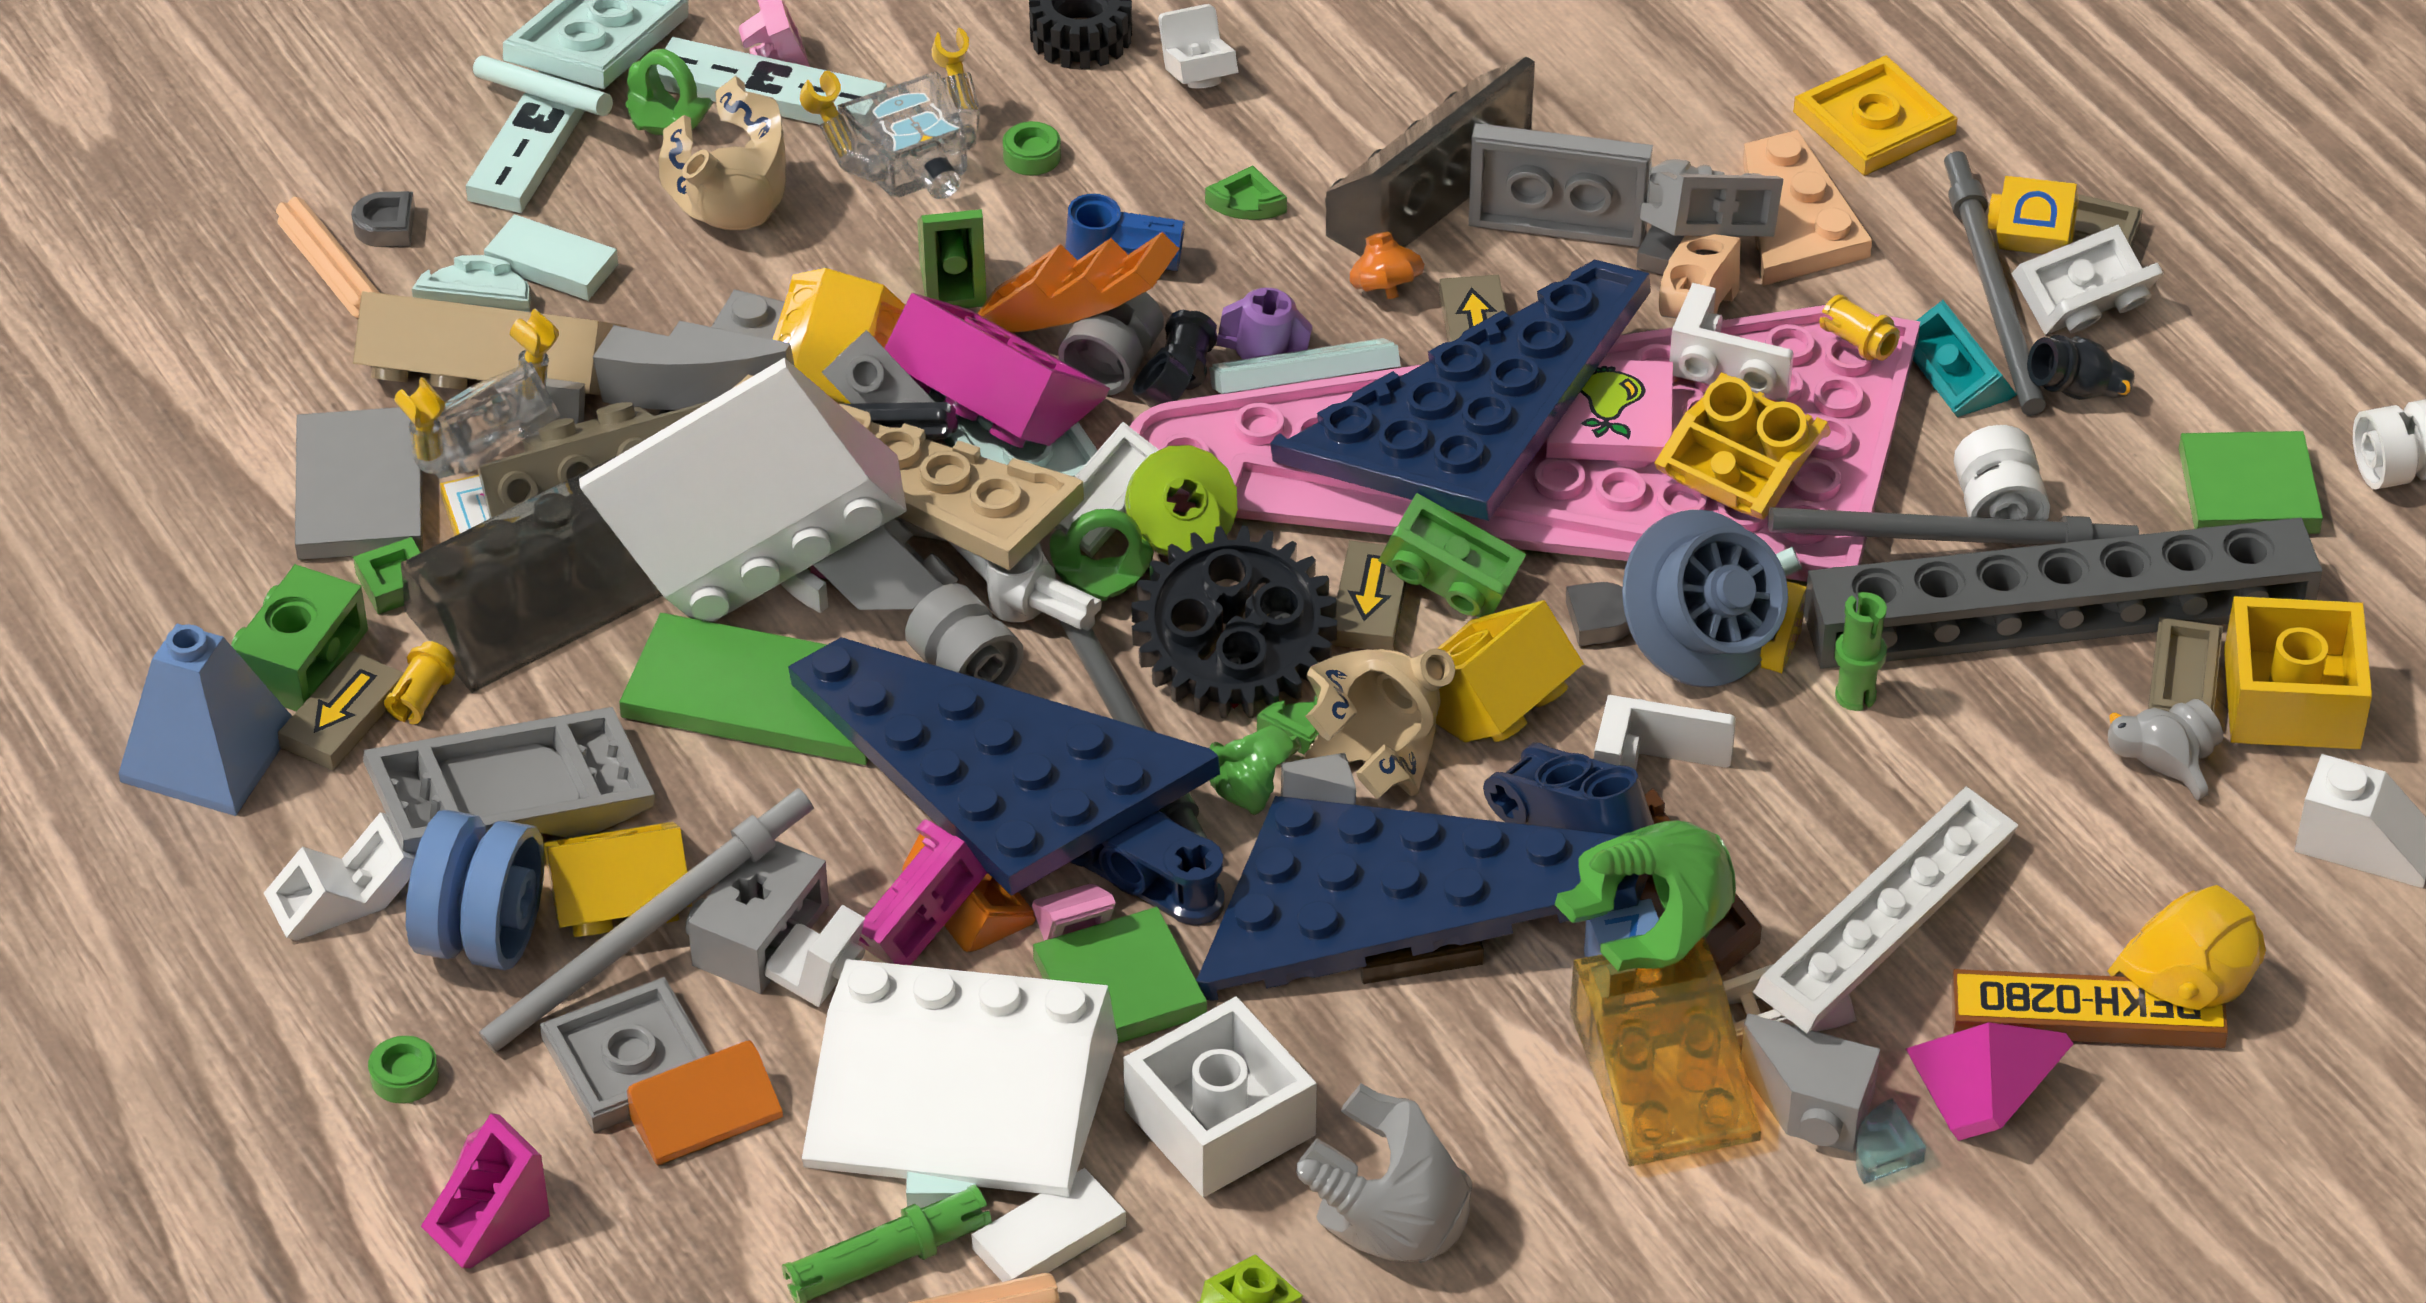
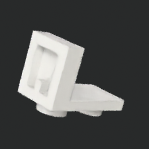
M1692 283L1672 329L1669 362H1673V376L1711 385L1722 372L1731 377L1744 380L1753 392L1758 393L1760 391L1764 393L1766 398L1786 401L1791 386L1793 351L1788 348L1721 333L1723 317L1714 313L1716 288Z
M1608 695L1594 750V759L1617 766H1629L1636 770L1639 754L1727 768L1731 765L1736 718L1731 714Z

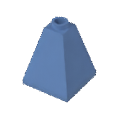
M176 624L151 660L118 773L120 782L236 816L280 751L277 732L292 715L223 636L205 632L196 625Z

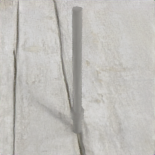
M797 788L759 818H756L754 815L749 816L730 831L732 839L480 1030L479 1034L494 1053L499 1051L748 859L755 863L776 847L774 839L814 809L811 801L802 790Z

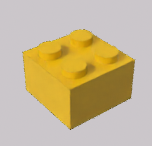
M2234 596L2224 646L2231 743L2361 749L2372 699L2363 603Z

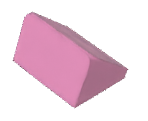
M1087 884L1036 899L1032 903V909L1045 941L1110 921L1116 903L1111 893L1097 885Z

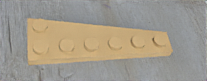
M748 374L737 385L753 377V375ZM839 404L897 454L907 509L906 512L897 517L1007 570H1011L1084 500L1083 481L1076 477L1015 458L1008 465L981 457L980 447L962 441H957L953 448L927 440L924 429L905 423L901 428L885 427L871 422L870 412Z

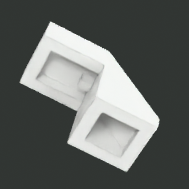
M380 812L342 859L301 847L266 889L264 895L286 938L297 941L384 910L409 881L416 854L402 850L387 815Z

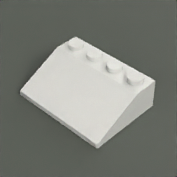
M785 358L579 479L580 489L663 597L689 618L708 622L720 619L907 511L897 454Z
M846 959L827 1013L802 1154L804 1168L907 1179L908 1171L975 1183L977 1187L1069 1197L1118 1041L1108 985Z

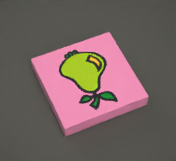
M1603 359L1547 438L1546 458L1655 462L1672 435L1673 362Z

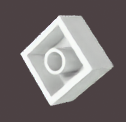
M1237 996L1123 1057L1125 1111L1203 1198L1316 1135L1317 1083Z

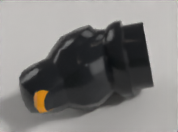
M2053 335L2050 338L2042 337L2033 344L2028 355L2027 370L2034 384L2043 386L2051 392L2061 391L2073 399L2084 400L2100 395L2112 399L2126 397L2134 384L2135 375L2130 367L2112 359L2101 344L2087 338L2074 336L2070 339L2063 335Z

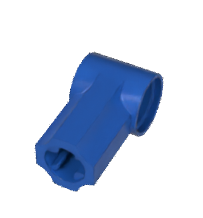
M1085 194L1072 200L1068 207L1065 248L1079 260L1112 238L1127 254H1130L1163 232L1179 248L1165 270L1178 271L1185 222L1182 220L1121 212L1117 202L1110 197L1101 194Z

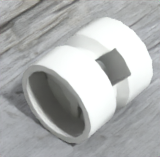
M2426 399L2408 402L2404 410L2397 405L2360 411L2355 417L2353 425L2355 458L2363 479L2372 489L2411 483L2415 475L2421 480H2426Z
M1993 425L1976 430L1961 441L1955 450L1954 465L1960 487L1964 493V503L1968 517L2046 521L2049 518L2050 503L2044 482L2039 473L2040 468L2034 447L2028 434L2017 427Z

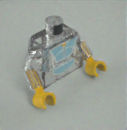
M958 28L956 32V43L959 51H946L941 45L939 32L936 34L931 49L933 60L940 67L946 68L948 77L942 78L940 73L935 71L839 104L838 110L834 102L841 91V84L834 73L824 71L819 79L821 89L825 92L826 96L817 94L809 80L805 82L800 92L801 105L806 111L821 115L824 122L819 124V127L838 165L844 172L873 183L876 182L893 197H902L926 188L935 199H945L958 190L961 184L960 176L967 170V151L976 144L980 120V109L971 72L964 73L962 64L969 47V37L962 28Z
M532 310L527 323L519 318L510 329V336L526 349L519 354L518 366L516 368L477 383L446 402L442 400L423 377L419 379V388L411 396H408L403 389L396 393L395 403L410 419L409 434L412 456L422 471L428 474H435L439 479L473 471L561 416L546 390L549 357L546 352L559 337V330L538 310Z

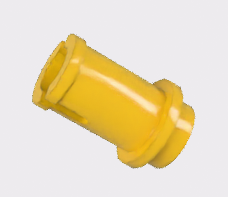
M1842 294L1832 297L1822 310V313L1834 319L1830 320L1825 316L1820 317V327L1857 347L1859 355L1865 360L1876 358L1883 361L1894 352L1898 345L1900 331L1894 327V321L1891 317L1887 315H1879L1877 317L1849 301Z
M426 641L421 646L412 648L407 656L409 666L393 691L384 700V706L387 711L399 721L405 722L412 710V714L408 718L409 723L413 725L418 724L440 686L449 684L454 678L455 669L453 666L456 662L454 655L446 647L433 641Z

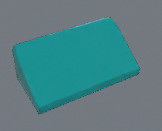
M1944 300L1940 301L1916 320L1920 322L1913 361L1957 417L2006 402L2017 395Z

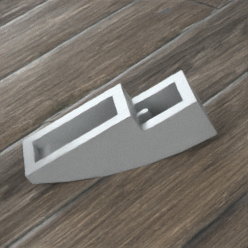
M684 321L678 322L670 336L614 325L593 356L602 402L610 404L632 402L633 407L678 410L714 400L735 387L748 374L754 376L783 358L794 365L790 343Z

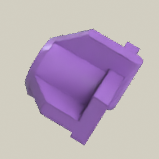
M1258 288L1249 292L1243 299L1223 307L1216 346L1235 349L1242 359L1308 350L1312 325L1298 311L1294 300L1288 294L1275 288Z

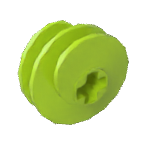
M1192 445L1168 446L1150 454L1132 474L1128 482L1124 501L1126 513L1136 521L1141 530L1142 539L1147 540L1156 553L1167 557L1170 544L1178 546L1185 552L1190 551V534L1196 532L1206 544L1214 542L1216 526H1221L1227 535L1231 531L1238 511L1237 487L1228 468L1212 453ZM1179 489L1190 493L1187 502L1196 504V507L1190 508L1184 516L1173 512L1176 503L1167 502V497H1173Z

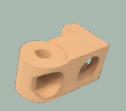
M1717 234L1710 236H1684L1668 260V265L1662 277L1659 291L1660 315L1677 319L1692 283L1716 288L1715 314H1717L1722 300L1732 302L1739 292L1740 238ZM1696 250H1713L1718 253L1701 255L1696 254Z

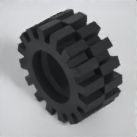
M1029 0L1030 40L1033 42V49L1037 54L1044 52V60L1051 64L1057 58H1060L1061 67L1070 69L1074 61L1080 62V69H1090V61L1096 60L1101 67L1109 64V55L1118 59L1123 55V47L1129 48L1131 44V0Z

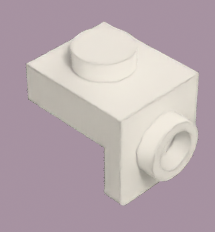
M1204 4L1159 15L1158 21L1165 69L1182 84H1188L1190 88H1208L1222 82L1221 76L1238 73L1236 52L1220 39L1216 9L1212 5Z
M842 905L820 934L803 924H796L766 963L765 976L815 1006L820 1007L838 983L846 959L862 960L865 948L858 945L865 917Z

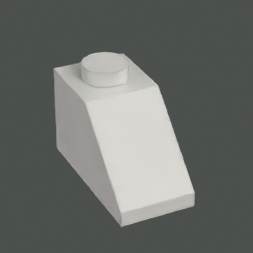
M2321 754L2305 797L2294 852L2423 888L2426 881V817L2387 772Z

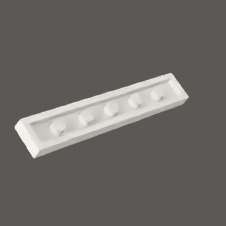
M1966 786L1761 976L1753 993L1804 1032L1809 1033L2008 844L2018 824Z

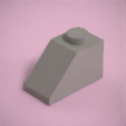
M1748 1013L1744 1023L1740 1068L1785 1133L1807 1140L1818 1146H1830L1854 1152L1875 1093L1880 1049L1812 1030L1806 1033L1797 1026Z

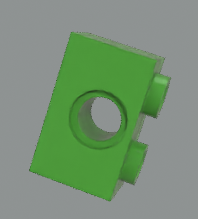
M294 564L281 583L273 586L268 591L263 606L248 626L242 627L235 634L231 646L285 708L297 711L346 656L354 650L368 631L362 586Z

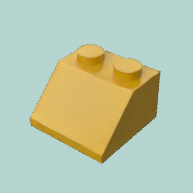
M1545 600L1474 618L1438 647V649L1447 652L1453 659L1455 675L1449 684L1439 689L1441 704L1438 716H1436V724L1463 742L1492 737L1494 742H1500L1511 737L1527 724L1524 715L1534 706L1541 707L1552 702L1568 689L1565 680L1584 663Z
M675 822L543 842L557 924L560 928L572 926L574 937L610 932L613 930L612 919L631 916L687 873L681 829ZM679 913L666 923L678 921Z

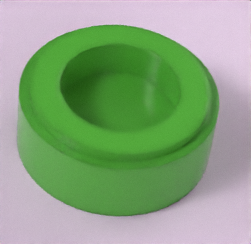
M1035 121L1023 122L1011 127L1003 136L1004 163L1010 170L1018 174L1029 176L1045 174L1053 170L1061 160V138L1059 133L1050 125Z
M396 1036L387 1039L372 1051L368 1060L372 1088L379 1097L389 1102L410 1103L417 1101L434 1089L439 1078L434 1049L428 1042L418 1037Z

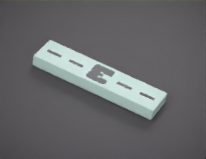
M672 37L665 48L678 55L692 72L697 86V97H708L716 102L715 91L734 76H737L745 83L746 92L773 97L779 106L782 117L827 126L820 114H812L806 111L800 102V92L807 80L812 83L817 94L826 96L825 92L821 89L819 79L823 72L827 70ZM657 65L659 77L666 91L680 94L677 80L673 74L665 67ZM832 72L837 76L841 84V91L834 104L840 114L839 117L845 130L868 135L877 119L873 110L880 103L888 99L887 84Z
M538 71L539 73H542V74H546V75H549V76H552V77H555V78H559V79H562V80H565V81H568V82H572V83H575V84H578V85H581V86H585V87H588V88H591V89H594V90H599V88L594 87V86H590V85L583 84V83H580V82H576V81H573V80H570V79H566V78H563V77H559V76H556V75H552V74H549V73H545V72H542V71ZM524 93L466 184L467 200L522 213L585 111Z

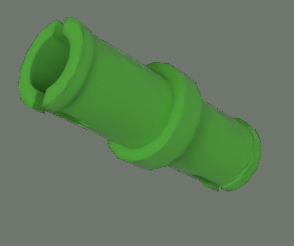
M1867 592L1858 593L1857 612V600L1853 595L1845 602L1844 633L1836 641L1835 659L1840 666L1835 698L1837 703L1843 708L1853 711L1863 710L1865 691L1864 703L1870 708L1875 703L1877 673L1886 660L1887 646L1882 638V631L1887 606L1881 597Z

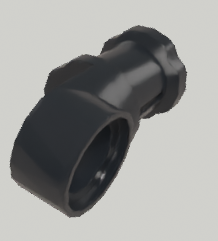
M1183 309L1172 313L1165 324L1167 340L1165 347H1162L1149 360L1137 376L1132 391L1134 395L1152 408L1162 403L1177 401L1186 389L1191 390L1199 387L1205 381L1207 375V352H1210L1217 342L1216 323L1208 315L1200 311Z

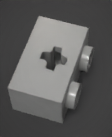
M774 840L776 847L754 863L748 859L719 881L706 899L700 898L691 908L686 921V933L690 939L692 966L759 994H762L771 982V979L764 974L766 963L796 924H803L811 929L829 906L826 861Z

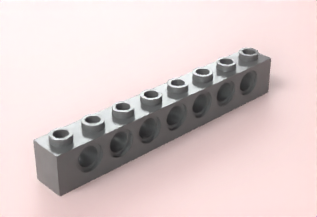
M2302 517L1808 570L1804 617L1819 667L1824 669L1840 667L1835 659L1836 641L1844 633L1845 602L1853 595L1857 600V612L1858 593L1861 592L1878 595L1886 603L1887 611L1883 623L1882 638L1887 646L1885 662L2153 633L2157 632L2159 617L2212 625L2229 624L2234 596L2317 600L2322 568Z

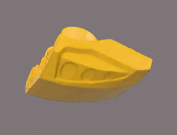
M821 268L793 274L773 340L790 343L795 367L838 404H851L827 379L822 371L866 330L885 348L905 304L883 284L832 269Z
M1721 372L1716 381L1707 388L1704 396L1685 412L1654 464L1657 470L1684 486L1734 510L1764 520L1768 516L1769 509L1777 505L1788 485L1822 438H1827L1830 435L1831 430L1827 421L1819 417L1813 420V417L1809 414L1805 416L1802 409L1796 404L1785 401L1774 402L1766 398L1764 393L1760 391L1758 393L1753 392L1744 380Z

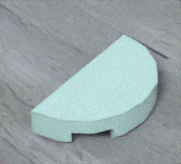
M462 255L453 258L454 265L439 269L432 275L430 270L425 271L412 288V296L414 298L530 312L531 310L528 282L511 271V264L507 261L486 255Z

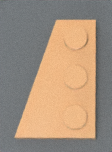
M1798 130L1744 144L1743 166L1745 173L1779 176L1784 179L1774 237L1755 236L1756 249L1759 250L1761 261L1760 275L1762 286L1870 258L1871 237Z

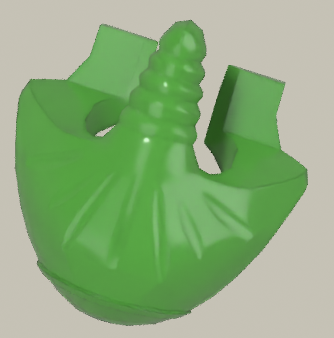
M1664 821L1623 834L1585 851L1579 857L1580 883L1573 890L1558 893L1555 906L1572 923L1601 917L1614 909V899L1618 884L1626 875H1632L1633 873L1637 875L1644 873L1652 874L1657 894L1665 910L1655 926L1646 934L1601 943L1600 952L1618 972L1633 968L1658 969L1682 960L1700 939L1709 936L1711 929L1730 910L1736 893L1735 870L1730 853L1719 835L1690 822Z

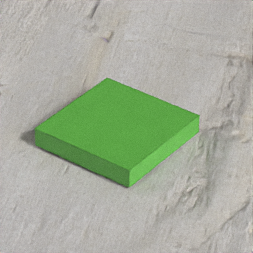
M2304 431L2181 433L2178 449L2194 529L2302 517L2308 534L2320 533L2323 516Z
M1158 907L1033 944V959L1043 979L1108 985L1118 1036L1117 1044L1189 1022L1207 1012V1000Z

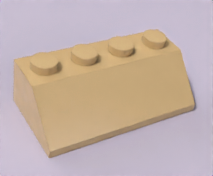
M362 291L353 364L372 366L371 378L407 383L409 371L430 373L431 386L466 390L467 378L485 381L495 380L489 385L488 393L519 397L520 382L524 378L526 349L515 341L509 333L514 322L519 318L527 323L531 312ZM542 314L559 330V337L543 355L539 377L585 383L586 394L601 395L593 356L614 325L626 328L627 326L596 320Z

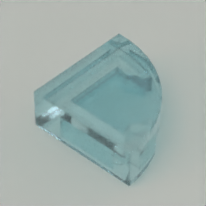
M1893 1098L1875 1107L1865 1117L1859 1128L1856 1144V1168L1863 1184L1924 1162L1926 1146Z

